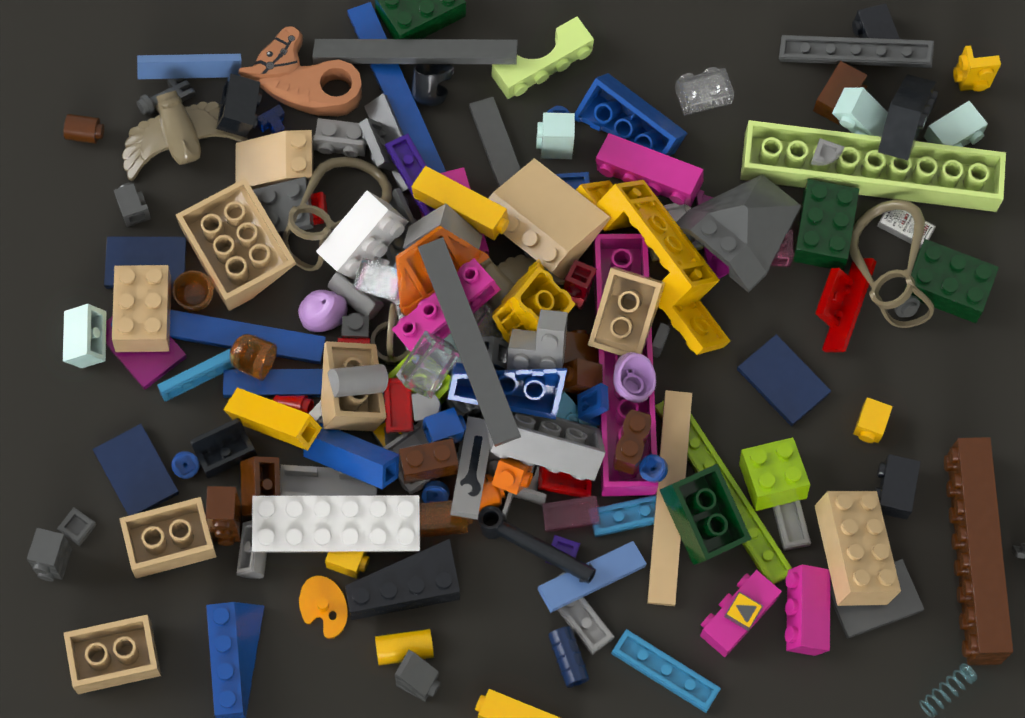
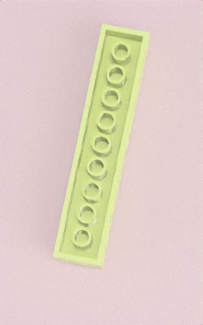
M749 120L744 138L740 180L749 181L763 174L774 184L805 188L808 179L858 188L859 195L997 212L1004 198L1006 152L916 141L907 161L878 153L882 138L879 136ZM820 138L844 146L841 156L831 164L823 166L811 164Z

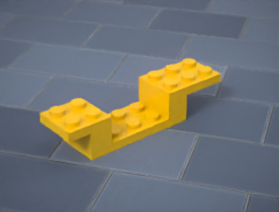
M610 180L581 184L576 191L611 217L604 226V231L631 226L638 229L644 237L646 245L653 249L659 257L661 265L670 272L662 280L665 282V286L658 307L666 313L671 320L672 326L684 337L689 349L698 355L724 348L730 342V339L700 301L720 280L644 180L613 185Z

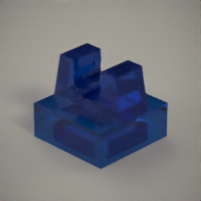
M280 104L257 117V125L261 132L269 129L274 134L285 130L281 122L284 120L285 112Z

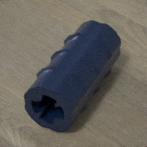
M571 626L562 627L550 632L548 636L552 650L555 653L566 687H575L589 681L586 665L583 662L581 651H579Z

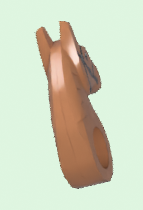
M292 26L284 27L276 35L272 42L261 51L253 67L239 68V75L259 81L260 88L274 99L296 110L317 116L338 117L347 115L358 107L362 98L360 73L351 63L338 59L311 66L300 65L298 52L302 47L303 35ZM332 80H343L351 87L346 94L337 97L330 96L322 90L323 86Z

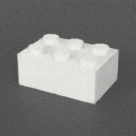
M366 191L316 252L337 272L359 282L360 279L369 274L371 266L375 261L385 255L391 242L404 232L405 226L409 221L388 202Z

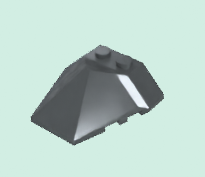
M762 174L691 208L676 223L691 243L697 240L729 267V277L749 293L768 274L770 265L778 254L786 234H788L801 205Z

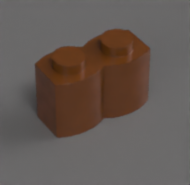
M631 409L626 415L621 438L617 443L613 459L615 470L631 475L638 470L644 445L647 442L651 428L650 414Z

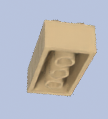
M827 491L816 503L815 511L837 606L888 605L901 592L877 491Z

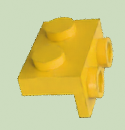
M971 45L965 46L962 55L959 56L957 66L953 69L954 81L958 82L960 91L974 90L979 92L990 88L1001 66L999 55L974 58Z

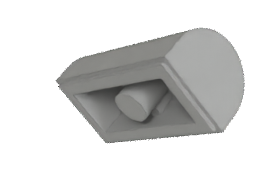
M339 272L335 273L328 283V289L337 295L343 296L349 306L358 313L369 316V320L373 319L384 306L381 300L360 283Z
M383 364L333 368L327 372L334 398L383 393L388 386V373Z
M251 520L243 522L237 576L260 579L265 574L267 552H252Z

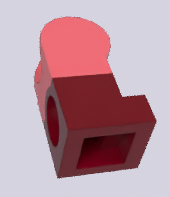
M574 260L565 278L563 289L570 294L572 301L575 303L574 306L581 310L587 300L597 268Z

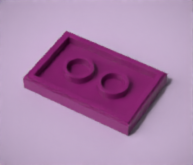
M113 316L106 321L107 347L144 390L187 358L184 351L171 337L169 352H115L111 327Z

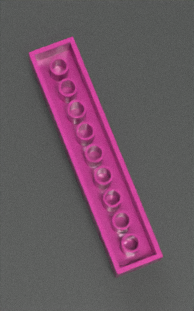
M598 234L594 239L593 265L594 268H597L594 276L595 319L610 268L617 267L649 277L648 246L641 234ZM651 327L642 355L649 358L653 365ZM598 349V363L603 364V384L608 386L609 410L600 414L601 424L599 425L606 452L601 463V495H656L658 482L652 483L642 478L639 468L631 475L615 470L613 466L615 450L621 438L623 423L631 409L651 415V428L647 442L644 445L642 459L650 454L657 455L654 391L644 402L634 403L625 400L617 393L613 384V373L620 355Z

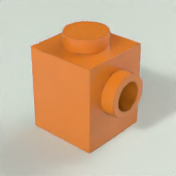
M510 457L507 459L501 458L498 462L492 485L517 495L522 489L529 487L533 478V473H531L533 466L525 465L519 460Z

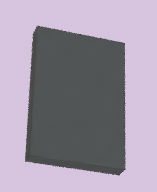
M903 559L894 562L901 592L888 605L837 606L833 585H830V600L847 639L923 612L924 607Z

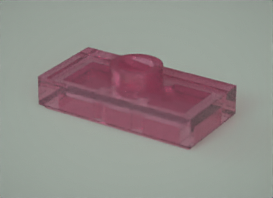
M596 496L542 504L545 530L547 532L600 524L598 499Z

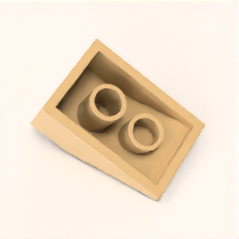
M312 130L282 131L236 143V182L246 178L252 190L301 177H306L310 180L314 172Z
M617 267L610 268L588 346L620 356L630 352L642 354L659 306L665 282Z
M329 341L324 343L321 391L324 429L375 431L386 419L383 393L334 398L327 374L333 368L379 364L376 344Z

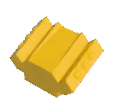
M538 259L528 268V272L511 288L501 301V305L492 312V318L496 323L497 329L502 333L503 339L509 343L512 329L537 331L541 309L569 313L575 303L572 301L570 294L553 281L552 275L545 270L540 259Z

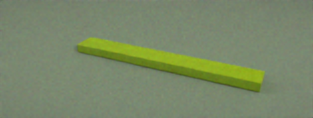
M664 401L655 405V411L661 420H663ZM691 414L687 460L696 473L718 464L751 536V540L742 545L761 574L774 585L786 578L788 570L792 569L791 565Z

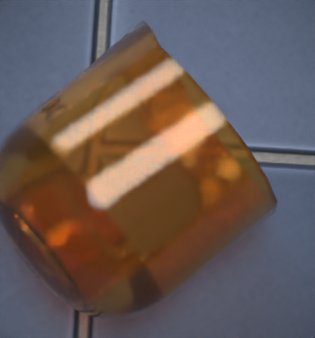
M190 270L183 272L176 278L173 283L172 292L174 299L180 307L187 311L197 312L205 309L210 304L215 287L212 280L206 274Z
M243 334L234 341L231 347L230 362L235 369L263 381L274 364L277 346L256 335Z

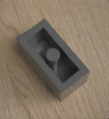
M36 528L27 561L35 573L38 574V578L46 581H54V578L63 580L72 548L64 534Z

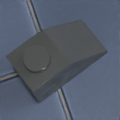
M408 650L395 673L396 686L426 702L429 695L434 697L441 684L438 681L439 672L416 653Z

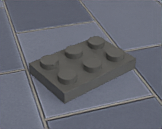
M306 177L253 189L280 236H283L288 225L291 208L299 206L309 183ZM311 196L306 203L307 205H312ZM298 214L295 224L302 230L314 228L313 214Z

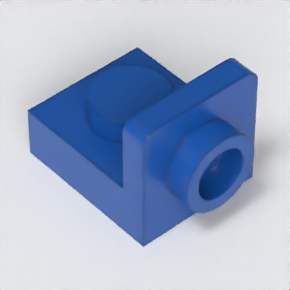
M599 383L577 395L578 419L595 427L601 424L600 414L609 410L608 386Z

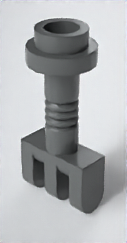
M185 78L167 79V84L170 88L150 98L146 94L140 96L137 106L143 115H151L155 112L154 107L158 105L156 96L176 90L177 95L184 102L194 97L196 92L193 88H190L191 85Z

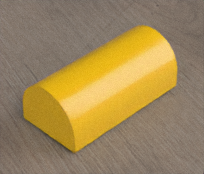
M430 629L375 636L378 665L400 663L403 661L408 650L413 651L422 659L434 658Z

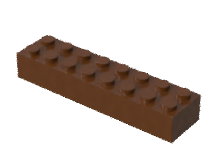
M991 437L958 438L954 445L950 447L948 454L944 456V469L946 472H949L946 492L947 497H951L952 507L949 508V521L954 523L955 532L952 534L951 544L952 549L957 552V560L954 561L955 576H959L960 586L957 587V601L962 603L959 625L960 629L964 630L965 640L962 641L963 657H967L968 665H1001L1013 653Z

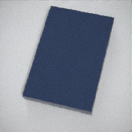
M107 237L105 289H114V266L168 265L171 275V289H185L186 237Z
M777 334L737 368V371L791 427L831 393V390Z
M142 424L93 448L99 463L128 516L148 511L179 494Z

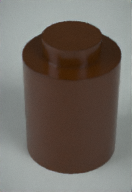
M67 114L64 123L65 140L97 144L99 139H103L104 124H101L100 118Z

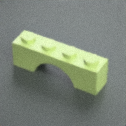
M578 17L556 28V45L548 55L538 59H526L517 55V64H492V78L507 99L524 94L532 85L545 82L553 73L557 71L562 72L578 59L583 60L591 54L594 39Z

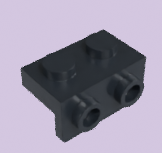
M240 418L227 422L190 441L208 479L240 464L241 461L257 456L256 450L246 434Z

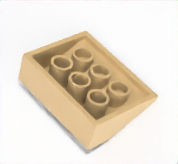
M535 158L496 189L488 198L507 208L509 225L503 234L536 261L540 259L542 265L561 280L568 274L574 260H579L611 219L609 215Z
M246 178L176 214L181 230L228 311L253 299L296 265L295 260Z

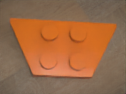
M441 226L432 230L395 256L401 313L407 316L417 308L420 301L430 297L435 292L418 250L419 246L443 237L457 272L463 264L470 262L473 258L481 264L489 258L488 254Z

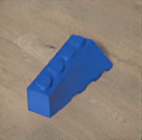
M609 73L595 78L575 111V121L583 122L595 130H602L668 156L676 153L688 134Z
M454 362L449 382L448 399L478 405L463 363ZM567 368L495 370L512 412L556 420Z
M240 602L206 605L215 718H246L265 606Z

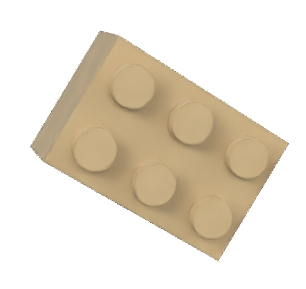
M114 266L112 342L115 352H169L171 275L169 266Z
M201 497L119 518L131 569L136 579L217 557Z
M148 615L64 632L72 686L77 694L161 676L152 622Z

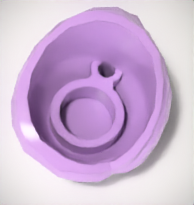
M316 290L311 292L300 303L298 309L303 327L311 332H324L342 324V316H347L348 312L346 299L333 291Z
M635 352L626 353L620 356L616 362L613 384L617 393L625 400L634 403L644 402L655 390L656 373L650 359L642 354Z

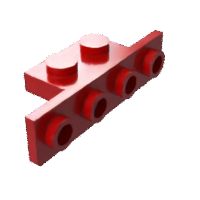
M863 258L872 276L877 261L874 258ZM854 261L848 275L840 268H831L815 313L830 326L822 348L824 352L846 351L869 286L868 281Z

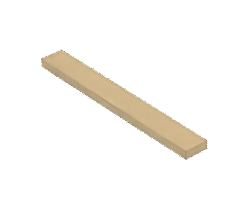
M665 390L660 457L664 458L667 462L668 473L662 481L658 482L647 604L675 607L681 537L659 490L686 478L692 393Z

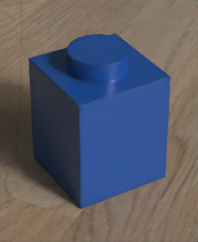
M453 407L424 417L422 429L428 443L452 438L454 443H457L463 439L466 424L463 416L457 415Z

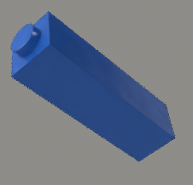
M319 423L322 429L309 450L304 449L303 457L380 489L385 488L398 479L399 454L343 431L324 429L323 423Z

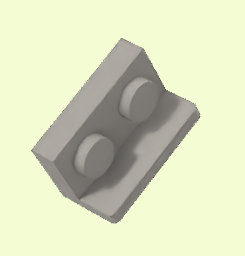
M318 118L316 133L313 135L314 150L322 154L340 153L352 158L358 156L365 157L367 144L362 138V129L359 123Z

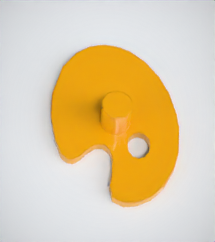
M313 576L306 580L299 596V608L302 618L306 624H311L316 618H321L324 624V637L328 639L335 638L344 630L347 623L348 611L345 597L337 584L327 577ZM332 611L337 614L335 620L329 618V613Z

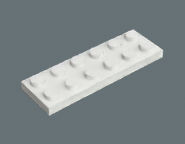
M419 495L252 496V552L420 551Z

